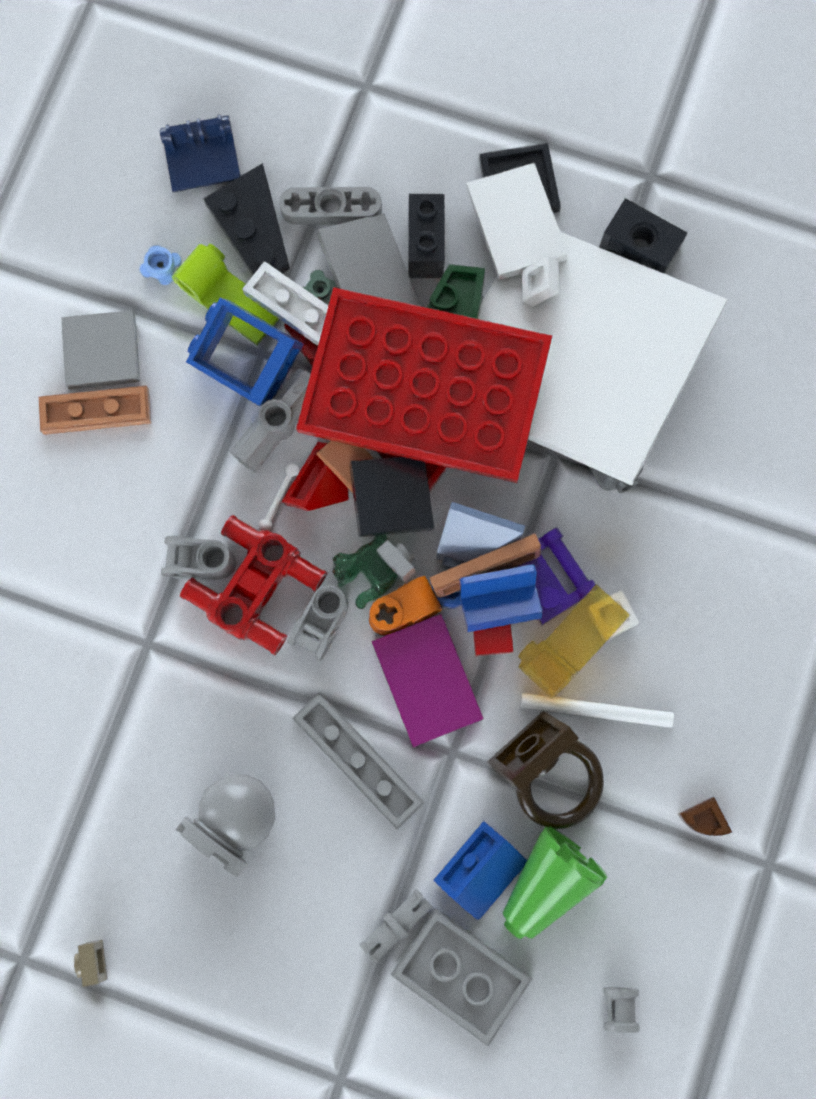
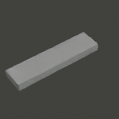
M320 692L292 718L397 830L425 803Z

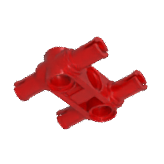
M231 515L225 522L221 535L248 550L247 556L223 592L218 594L198 582L194 577H191L182 588L180 597L206 612L208 620L226 633L239 640L245 641L250 639L276 656L288 636L260 620L261 612L284 577L289 575L315 592L321 587L328 572L302 558L299 549L288 543L281 535L272 533L269 530L262 529L258 531L238 519L235 515ZM278 545L284 549L283 555L279 560L268 561L265 559V553L269 547ZM237 607L242 609L243 616L239 623L235 625L225 623V614L229 609Z

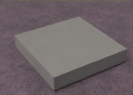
M133 310L61 317L65 386L68 389L140 382L136 319Z

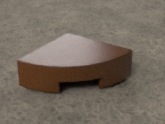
M710 797L678 813L680 819L697 833L708 836H722L732 833L715 797Z

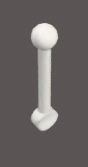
M290 463L286 466V477L265 519L260 520L258 524L259 530L271 531L274 515L292 479H295L300 472L298 465Z

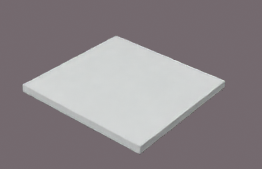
M560 232L568 252V260L559 263L560 292L532 307L523 302L522 274L500 281L497 276L481 302L478 319L552 335L528 440L629 485H633L720 318L727 299Z

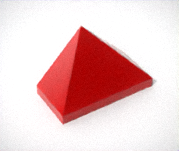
M318 441L282 500V503L286 506L312 511L348 501V487L317 455L327 443Z

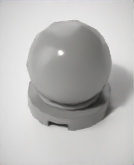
M236 774L220 777L205 790L199 802V819L195 818L193 821L185 816L176 830L208 858L211 855L215 856L225 865L224 869L238 877L248 864L242 858V851L256 848L270 834L275 822L274 800L271 792L263 782L250 775Z

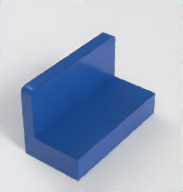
M535 565L460 578V603L467 632L542 619L543 611L535 586L537 574Z
M483 821L433 881L476 920H479L524 868L527 859L505 838Z

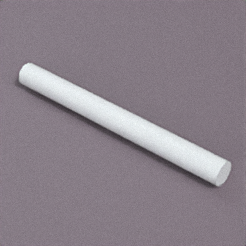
M522 693L520 708L670 728L673 726L674 713L527 693Z

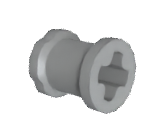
M604 987L603 994L607 996L608 1021L604 1023V1030L620 1033L639 1032V1024L635 1022V997L639 996V989Z

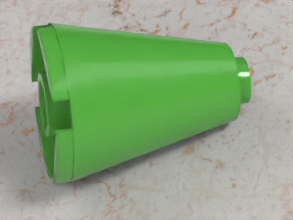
M545 827L540 833L502 912L506 919L504 926L519 939H522L524 936L533 939L601 887L608 877L607 874L592 857L587 859L579 851L581 847L552 827H549V829Z

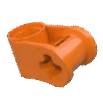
M421 576L373 602L370 607L369 624L375 633L386 636L412 624L427 620L443 609L426 576ZM381 609H384L386 613L394 612L392 624L388 625L385 620L378 622L377 619Z

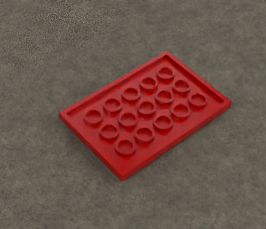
M333 287L296 430L298 433L518 483L552 335Z

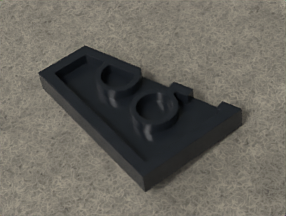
M263 163L203 198L206 207L252 276L264 261L282 274L290 269Z

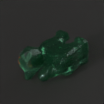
M386 535L374 536V539L361 546L355 553L346 554L339 552L332 558V573L337 579L339 587L354 581L359 573H363L371 585L368 590L361 592L357 596L355 605L359 609H364L369 601L381 597L395 585L399 578L377 552V549L384 542L390 541Z

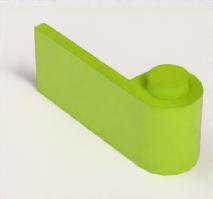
M210 243L207 246L198 244L172 275L173 281L185 293L207 309L214 302H218L221 297L234 302L273 326L279 320L276 316L244 295L242 289L246 284L227 270L223 262L225 255ZM233 315L229 326L256 346L267 335Z

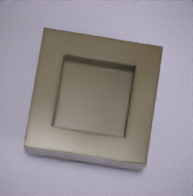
M103 939L79 945L78 953L74 955L75 973L78 978L82 977L83 987L100 984L108 979Z

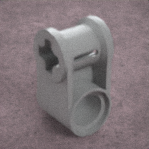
M183 536L165 537L164 543L168 546L166 567L161 569V575L178 579L194 577L219 580L229 577L235 570L236 558L232 551L221 541L193 539ZM223 552V563L217 568H210L208 561L212 554Z
M324 585L318 588L304 613L295 623L287 643L292 646L298 644L315 653V658L321 661L329 650L348 610V601L343 592L338 587L332 585ZM327 595H336L340 599L339 608L333 613H324L321 610V601ZM305 633L313 635L314 637L318 638L319 641H315L314 639L306 636Z

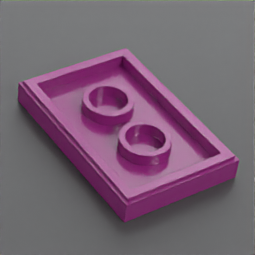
M442 614L371 641L413 748L484 719Z

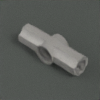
M298 368L276 396L261 406L257 419L230 450L231 455L249 470L256 473L279 443L292 435L295 424L299 420L310 378V373L306 370ZM282 414L286 416L285 422L279 426L268 424L269 419L273 415Z

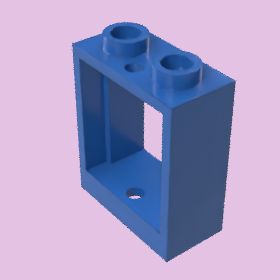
M220 297L218 302H214L208 309L205 316L207 323L201 334H197L192 339L188 347L189 356L186 363L258 406H262L266 401L272 400L276 396L304 344L234 302ZM233 315L278 341L254 387L209 361Z

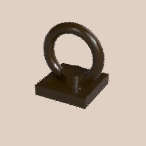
M542 711L487 762L500 776L516 788L520 807L529 819L543 827L565 829L581 823L595 810L603 793L604 774L601 763L595 753L588 746L577 741L579 737L568 725L545 711ZM563 753L571 754L581 760L587 769L589 779L587 792L583 800L572 810L558 814L549 813L540 808L535 802L531 792V782L535 778L548 773L556 765L560 755Z

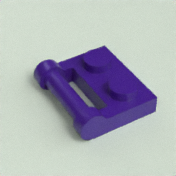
M558 527L550 530L538 539L541 545V552L550 548L576 587L575 591L569 595L567 594L542 555L517 566L535 565L537 571L535 586L543 611L542 619H537L541 626L599 589L593 579L590 581L587 579L561 540L564 536Z

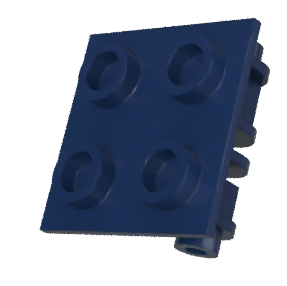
M218 114L216 118L205 120L197 118L195 122L186 120V123L174 126L165 124V127L159 129L162 144H164L172 192L231 182L241 176L229 115L221 116V114Z

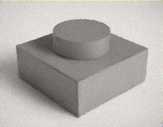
M387 540L377 549L379 556L405 583L416 573L415 568L411 565L415 558L401 543L394 547Z

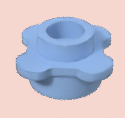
M152 246L144 257V263L140 266V272L145 278L153 277L158 279L160 284L168 285L173 281L172 274L175 268L181 265V258L179 254L170 253L164 247ZM159 263H164L163 267H157Z

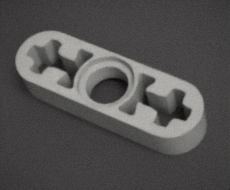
M293 187L284 191L279 200L283 218L288 223L295 225L342 224L382 213L381 196L371 187ZM330 198L338 200L341 203L340 209L334 213L323 211L321 205L325 200ZM312 199H315L316 212H311ZM346 199H351V212H347ZM363 200H370L369 211H362L361 205ZM293 201H300L299 211L292 212L291 206H293Z

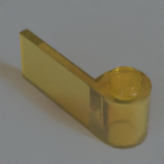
M596 584L546 640L541 641L539 644L531 641L520 652L518 658L522 662L518 668L553 699L570 683L631 614Z

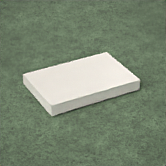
M535 163L467 183V191L499 281L522 274L523 269L548 255L558 260L559 263L568 260L567 249Z

